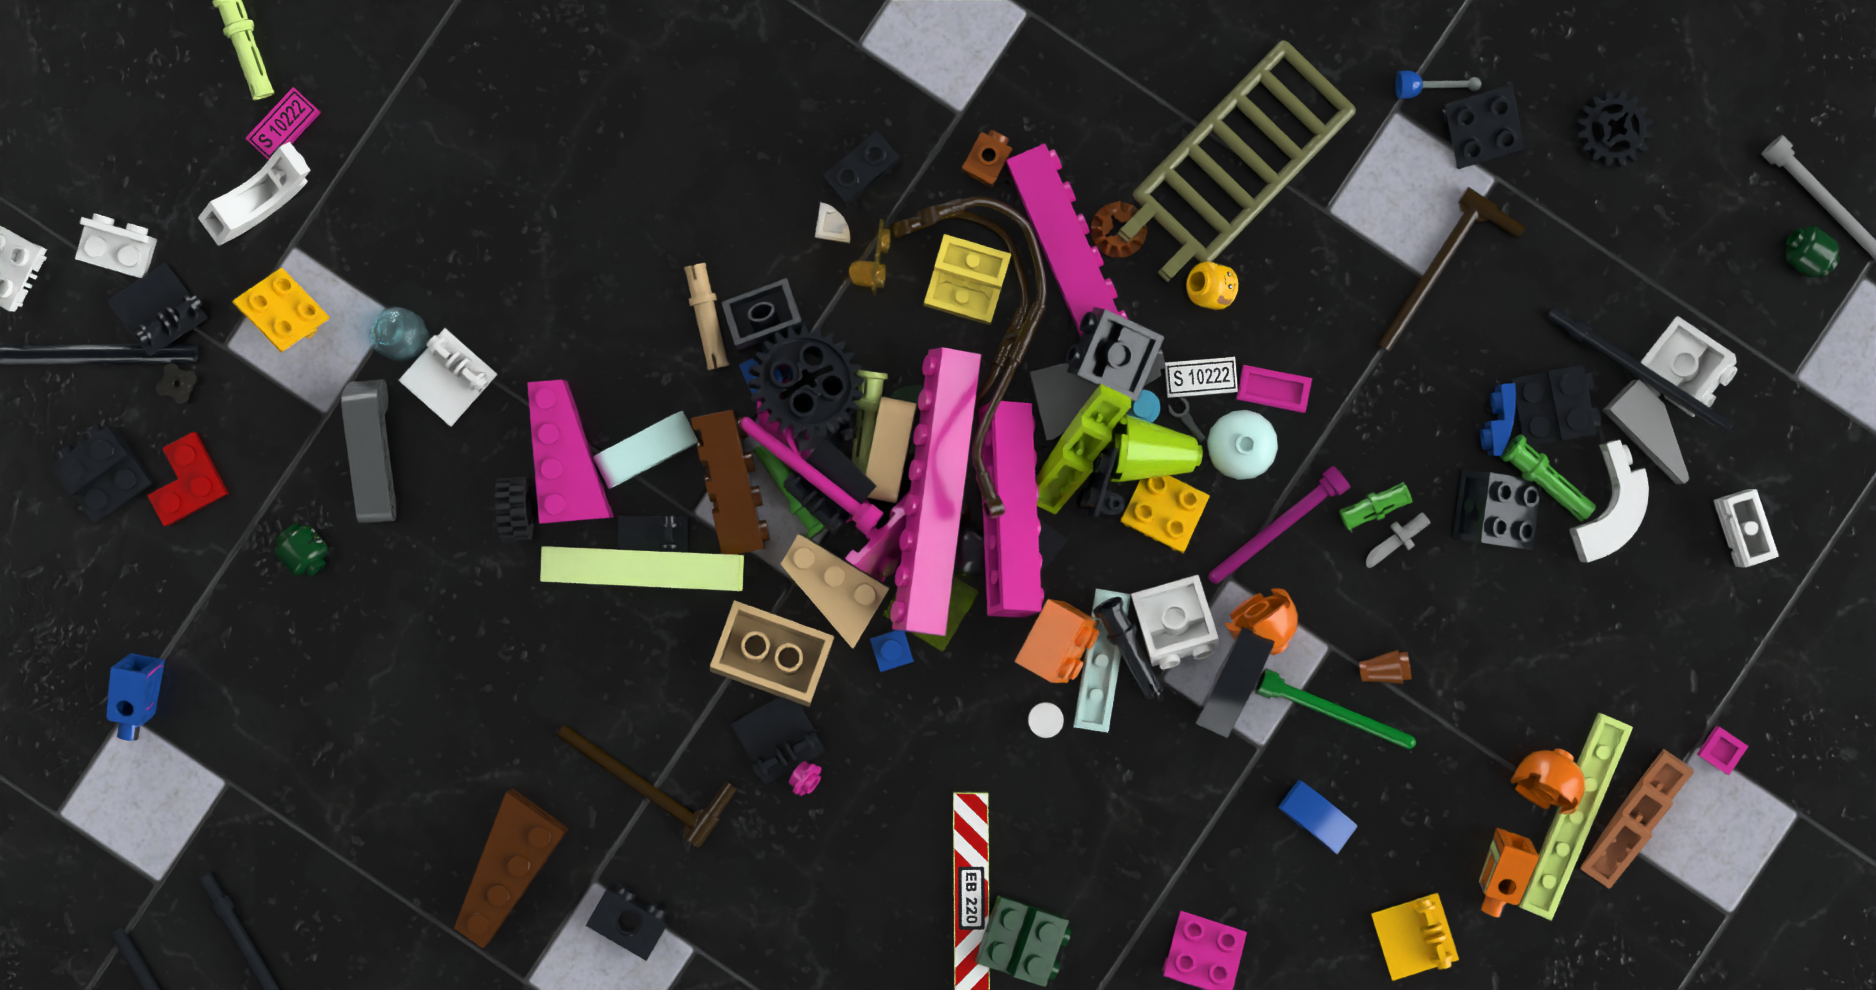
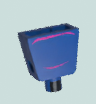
M130 653L111 667L106 718L109 721L119 722L117 738L126 741L138 740L140 726L154 716L165 659Z

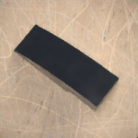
M1244 627L1241 628L1216 673L1213 685L1201 704L1195 724L1228 738L1264 668L1275 641L1256 635L1253 631Z

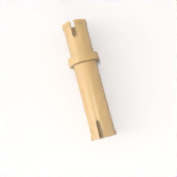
M706 263L684 267L692 297L688 300L690 306H694L707 361V369L713 370L729 366L714 304L717 297L716 293L711 291Z

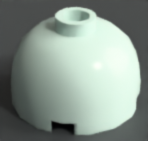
M1248 410L1232 411L1219 418L1211 428L1207 440L1209 456L1214 467L1225 476L1237 480L1255 478L1266 472L1274 462L1278 450L1277 435L1271 423L1262 415Z

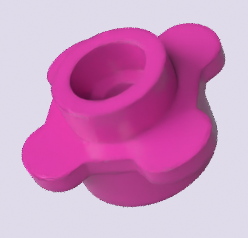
M806 761L802 762L795 769L789 780V784L794 787L793 792L800 796L805 793H811L820 781L819 773L821 767L815 764L810 765Z

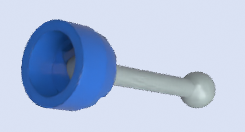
M1398 71L1395 87L1398 99H1410L1416 97L1423 88H1469L1471 91H1477L1481 87V81L1477 77H1472L1468 81H1423L1413 71Z

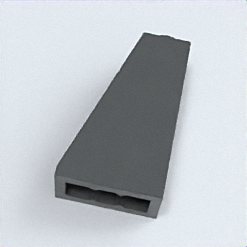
M1161 348L1157 353L1144 386L1162 376L1160 369L1166 368ZM1067 363L1029 373L1045 441L1052 440L1063 434L1083 405L1098 388V386L1068 373L1069 364Z

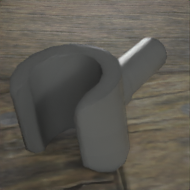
M1179 397L1181 403L1186 407L1185 411L1180 414L1175 413L1172 407L1168 405L1169 413L1172 418L1181 420L1197 439V442L1200 443L1205 439V436L1189 414L1188 401L1183 397Z

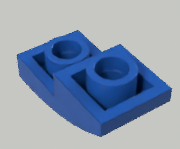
M1515 383L1495 386V393H1491L1493 414L1498 413V420L1485 422V429H1481L1480 432L1482 449L1488 450V457L1502 455L1508 443L1515 415Z
M1300 780L1296 782L1278 807L1300 828L1307 830L1327 849L1338 854L1358 827L1334 805Z

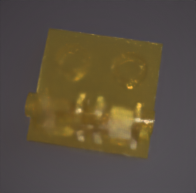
M880 219L875 262L855 261L849 268L852 282L858 286L872 287L873 295H877V287L884 288L886 264H880L881 254L888 253L890 245V229H885L884 220Z

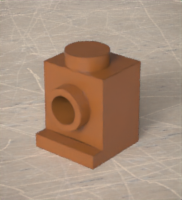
M990 130L988 135L981 132L962 166L961 172L993 188L1006 160L1012 152V148L1007 146L1009 139L993 130ZM984 150H993L995 159L990 162L985 161L982 158Z

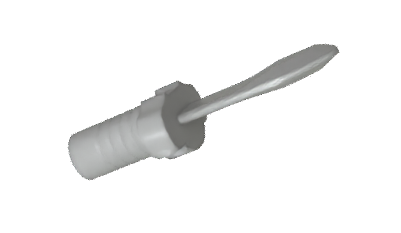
M1423 512L1420 513L1412 521L1404 525V527H1401L1398 522L1393 523L1390 527L1395 534L1376 546L1369 553L1366 559V566L1372 568L1402 544L1408 550L1415 545L1411 537L1430 524L1426 515Z

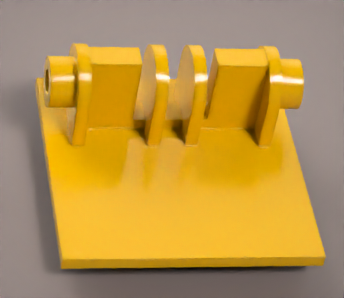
M282 267L233 300L238 309L281 353L303 337L307 339L313 337L318 331L317 328L330 319V316Z
M1170 475L1140 479L1128 506L1120 518V522L1124 523L1127 527L1130 526L1144 533L1146 537L1153 538L1154 541H1159L1171 547L1174 551L1177 550L1184 553L1210 496Z
M1438 893L1371 913L1392 981L1438 967L1439 970L1452 966L1451 962L1459 960Z

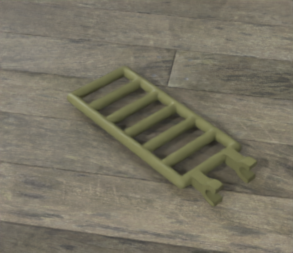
M1284 40L1278 42L1134 190L1133 197L1142 208L1120 229L1117 235L1128 243L1154 217L1183 245L1158 272L1166 282L1193 256L1200 263L1212 262L1354 116L1356 112L1354 105L1289 42ZM1283 57L1339 110L1325 125L1270 72ZM1259 82L1315 134L1302 149L1246 97ZM1236 106L1291 159L1278 174L1222 121ZM1211 131L1267 183L1254 199L1198 146ZM1188 155L1243 208L1230 223L1174 170ZM1163 180L1220 233L1206 248L1150 195Z

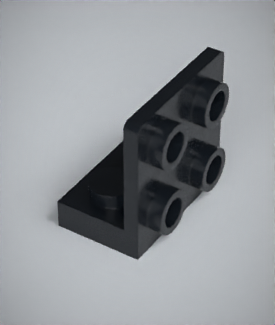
M1462 470L1453 539L1532 550L1534 547L1541 486L1535 481H1527L1522 477Z

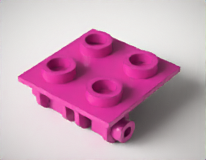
M1180 911L1169 955L1163 964V976L1205 990H1233L1247 932Z

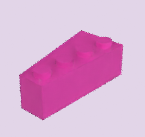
M568 381L528 382L539 523L614 517L601 477L598 474L589 442L584 433Z

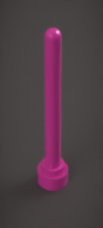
M744 417L741 419L740 428L850 513L853 516L852 520L857 523L855 526L865 535L870 533L884 514L873 504L871 506H868L866 503L861 505L751 418Z

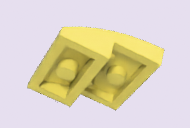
M944 234L923 306L991 325L1011 254Z

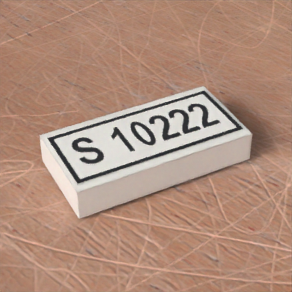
M1235 357L1165 363L1167 398L1238 392Z

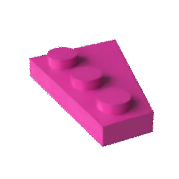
M910 491L891 509L890 520L886 525L879 529L874 527L866 535L869 542L859 553L852 550L844 558L882 583L895 572L898 561L902 556L900 537L906 527L907 515L904 512V505L907 496L910 495Z

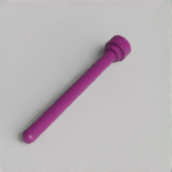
M1335 466L1330 467L1322 474L1323 478L1319 481L1320 485L1213 569L1209 573V580L1214 584L1221 582L1326 497L1343 494L1351 487Z

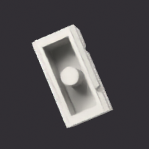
M1746 489L1713 500L1728 546L1733 549L1731 555L1735 567H1748L1779 556L1757 489Z

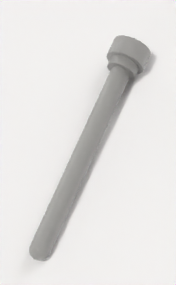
M1781 135L1776 138L1762 152V156L1771 165L1775 163L1778 167L1783 166L1876 260V240L1793 156L1795 154L1791 149L1793 145L1785 136Z

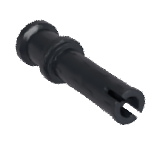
M1110 598L1099 604L1093 610L1096 618L1102 620L1108 631L1107 640L1109 643L1117 645L1142 693L1143 699L1155 698L1149 688V684L1157 696L1163 692L1164 688L1135 637L1137 627L1134 622H1130L1122 608L1124 605L1122 598Z

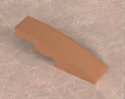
M1663 749L1600 835L1582 863L1581 870L1610 889L1652 837V830L1673 805L1672 799L1692 776L1693 768Z

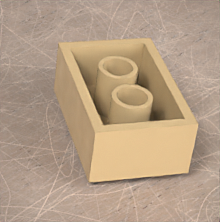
M734 600L712 659L710 672L810 707L834 636Z

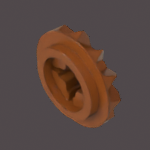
M1121 201L1103 206L1095 214L1091 224V235L1096 247L1102 253L1114 258L1127 257L1137 252L1146 238V224L1128 243H1125L1118 235H1111L1107 238L1105 235L1109 234L1114 227L1111 216L1118 220L1120 224L1127 223L1139 210L1134 205Z

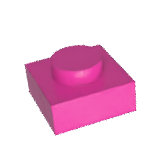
M1715 726L1696 755L1724 774L1730 775L1748 746L1721 727Z

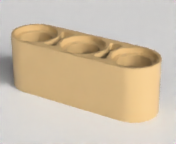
M882 397L866 476L877 487L867 498L897 504L917 403Z

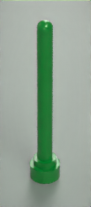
M1265 668L1261 674L1255 691L1257 695L1267 699L1271 697L1277 699L1281 696L1406 749H1411L1416 744V740L1412 735L1284 683L1285 679L1279 677L1280 673Z

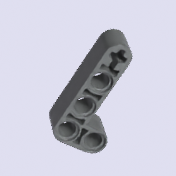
M385 379L348 382L342 392L341 406L357 521L359 524L395 521L396 500L384 416L388 409Z

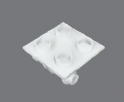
M0 226V306L10 312H15L18 306H23L22 302L28 293V290L23 287L31 289L33 286L26 282L28 277L37 278V275L31 273L32 270L38 272L43 261H46L47 257L44 255L47 249L29 242Z
M444 328L438 336L434 335L426 344L428 348L399 381L452 427L498 374Z

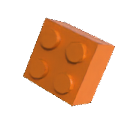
M1048 599L1015 662L1049 682L1068 683L1069 679L1074 680L1083 666V661L1080 659L1085 649H1091L1100 633L1097 630L1100 621L1065 601Z

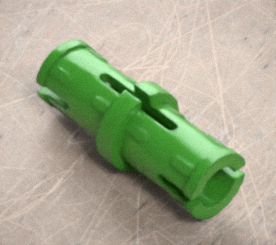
M1402 482L1376 495L1374 492L1368 494L1367 499L1340 509L1339 514L1344 526L1349 531L1375 518L1377 520L1385 518L1384 514L1411 504L1412 498L1407 486Z

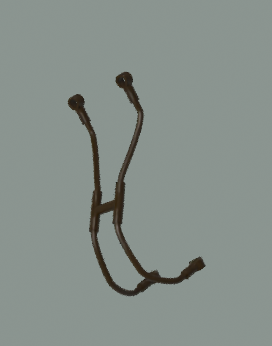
M975 196L964 200L958 198L944 204L928 207L918 211V216L890 224L894 238L935 225L937 221L956 218L967 220L996 233L1003 240L1008 253L1011 254L1010 258L1020 288L1021 304L1016 309L992 361L994 366L989 376L976 393L974 406L975 411L998 378L1001 369H1004L1008 360H1010L983 416L972 450V458L977 471L976 478L983 497V510L987 518L991 520L1004 515L1005 508L1001 498L996 493L989 471L985 469L981 457L982 445L998 405L1015 373L1017 365L1021 364L1045 312L1046 279L1038 243L1029 222L1019 212L1000 201ZM981 205L996 209L1012 218L1023 229L1029 244L1037 278V300L1033 302L1030 312H1028L1029 289L1027 279L1010 235L995 222L980 215L964 211L965 208ZM962 500L960 523L971 519L969 507L964 500Z

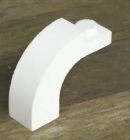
M288 142L280 146L265 166L248 181L210 201L198 219L217 245L220 246L251 229L287 203L308 182L305 177L311 170L306 165L303 156Z
M1612 440L1599 445L1612 482V497L1608 507L1593 521L1569 529L1580 562H1590L1618 550L1634 535L1644 518L1649 497L1645 468L1630 470L1629 465L1633 464L1632 456L1626 444L1622 445L1621 440Z

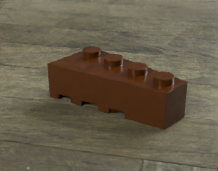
M733 409L690 418L693 431L698 430L700 440H697V449L703 468L706 467L705 484L710 502H713L714 505L712 514L721 554L730 555L765 549L764 541L770 540L767 521H760L757 507L763 506L759 485H752L750 473L756 472L752 451L745 452L743 438H747L749 435L740 428V421L744 417L738 418L737 411Z
M513 788L505 793L454 929L481 948H484L491 941L569 828Z

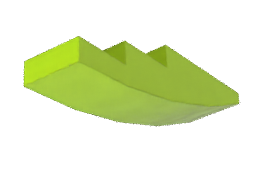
M1103 384L1098 386L1061 436L1035 479L1039 488L1038 507L1056 515L1093 472V461L1112 440V429L1131 408L1130 397Z

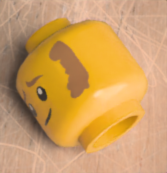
M1208 261L1197 264L1191 270L1187 278L1186 290L1188 297L1194 304L1219 310L1230 306L1238 292L1239 282L1236 273L1230 267Z

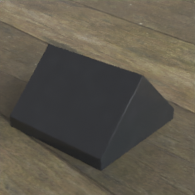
M787 278L721 302L735 347L739 353L759 347L765 341L772 342L776 332L785 337L788 327H791L797 333L802 325H804Z

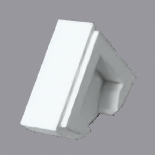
M820 202L815 238L850 244V232L844 217L834 207Z

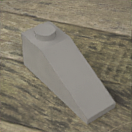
M1640 379L1631 381L1602 411L1675 484H1685L1690 478L1665 404L1658 398L1661 395L1660 392Z

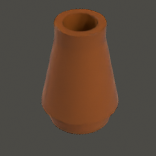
M1399 649L1366 661H1359L1362 682L1403 684V680L1412 679L1408 651L1399 653Z

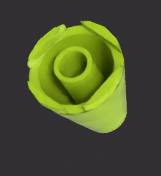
M1125 414L1112 429V440L1104 448H1118L1108 480L1115 483L1191 473L1196 466H1200L1203 456L1202 446L1198 445L1196 438Z

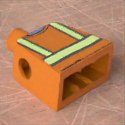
M1496 828L1479 879L1481 888L1486 895L1481 910L1486 914L1501 917L1506 902L1513 905L1520 903L1539 859L1529 838Z

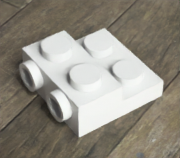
M1679 316L1673 320L1641 361L1642 364L1708 407H1711L1716 398L1712 393L1720 383L1724 386L1729 384L1738 370L1734 367L1737 363L1734 353ZM1664 395V398H1666L1671 403L1685 411L1687 414H1689L1692 417L1695 416L1693 413H1691L1690 411H1688L1687 409H1685L1684 407H1682L1681 405L1677 404L1676 402H1674L1673 400Z
M1199 575L1131 594L1151 666L1159 665L1161 669L1173 668L1180 664V658L1193 655L1194 659H1204L1213 655V649L1219 647L1218 634Z

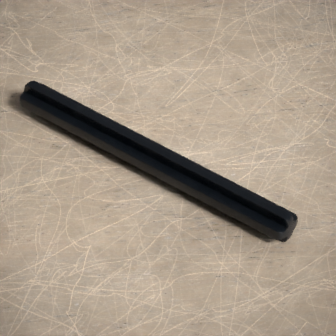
M140 344L0 345V364L197 363L199 359V349L195 344H169L151 357L146 354Z

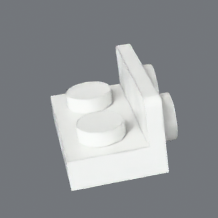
M95 213L92 220L81 217L80 224L85 226L75 259L139 278L147 275L157 239L147 236L148 229L127 223L126 230L113 226L115 219Z

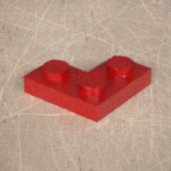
M192 432L163 447L178 480L149 494L148 497L163 526H169L229 494L197 432Z

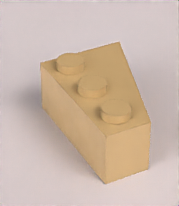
M802 534L797 535L781 562V566L853 649L890 587Z

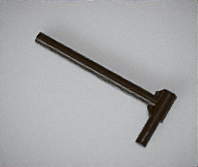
M1468 186L1458 200L1459 208L1463 215L1383 335L1378 346L1390 352L1475 221L1487 222L1490 220L1517 239L1526 227L1497 209L1498 205Z
M565 724L557 734V737L685 824L684 838L698 848L702 846L720 820L719 815L738 789L726 781L707 809L704 808L692 813Z

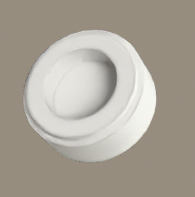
M1041 702L1031 709L1028 722L1031 730L1036 735L1049 738L1060 732L1064 718L1061 710L1055 704Z

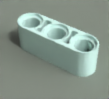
M680 411L600 452L593 459L610 489L698 443V439L684 412Z

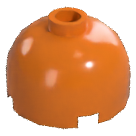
M1277 588L1271 589L1274 594L1273 596L1264 598L1261 593L1256 594L1242 602L1230 613L1233 621L1231 623L1226 621L1225 625L1234 640L1241 628L1244 627L1253 631L1256 635L1275 641L1270 652L1271 655L1279 654L1288 647V642L1293 638L1297 630L1298 613L1288 593L1284 589Z
M1558 748L1554 749V751L1541 750L1531 753L1521 762L1511 779L1512 784L1518 782L1516 791L1523 797L1547 810L1551 804L1562 807L1559 813L1564 815L1576 812L1585 791L1584 775L1580 767L1573 762L1574 757L1567 751Z

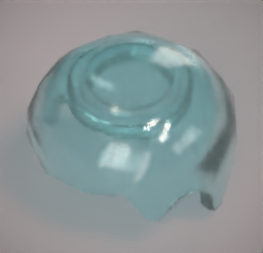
M397 306L381 310L372 320L369 331V338L373 348L383 356L395 361H406L417 357L425 347L428 335L424 321L419 315Z

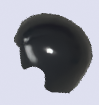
M962 522L959 524L953 573L958 576L973 579L980 577L986 572L984 535L977 532V524L974 522Z

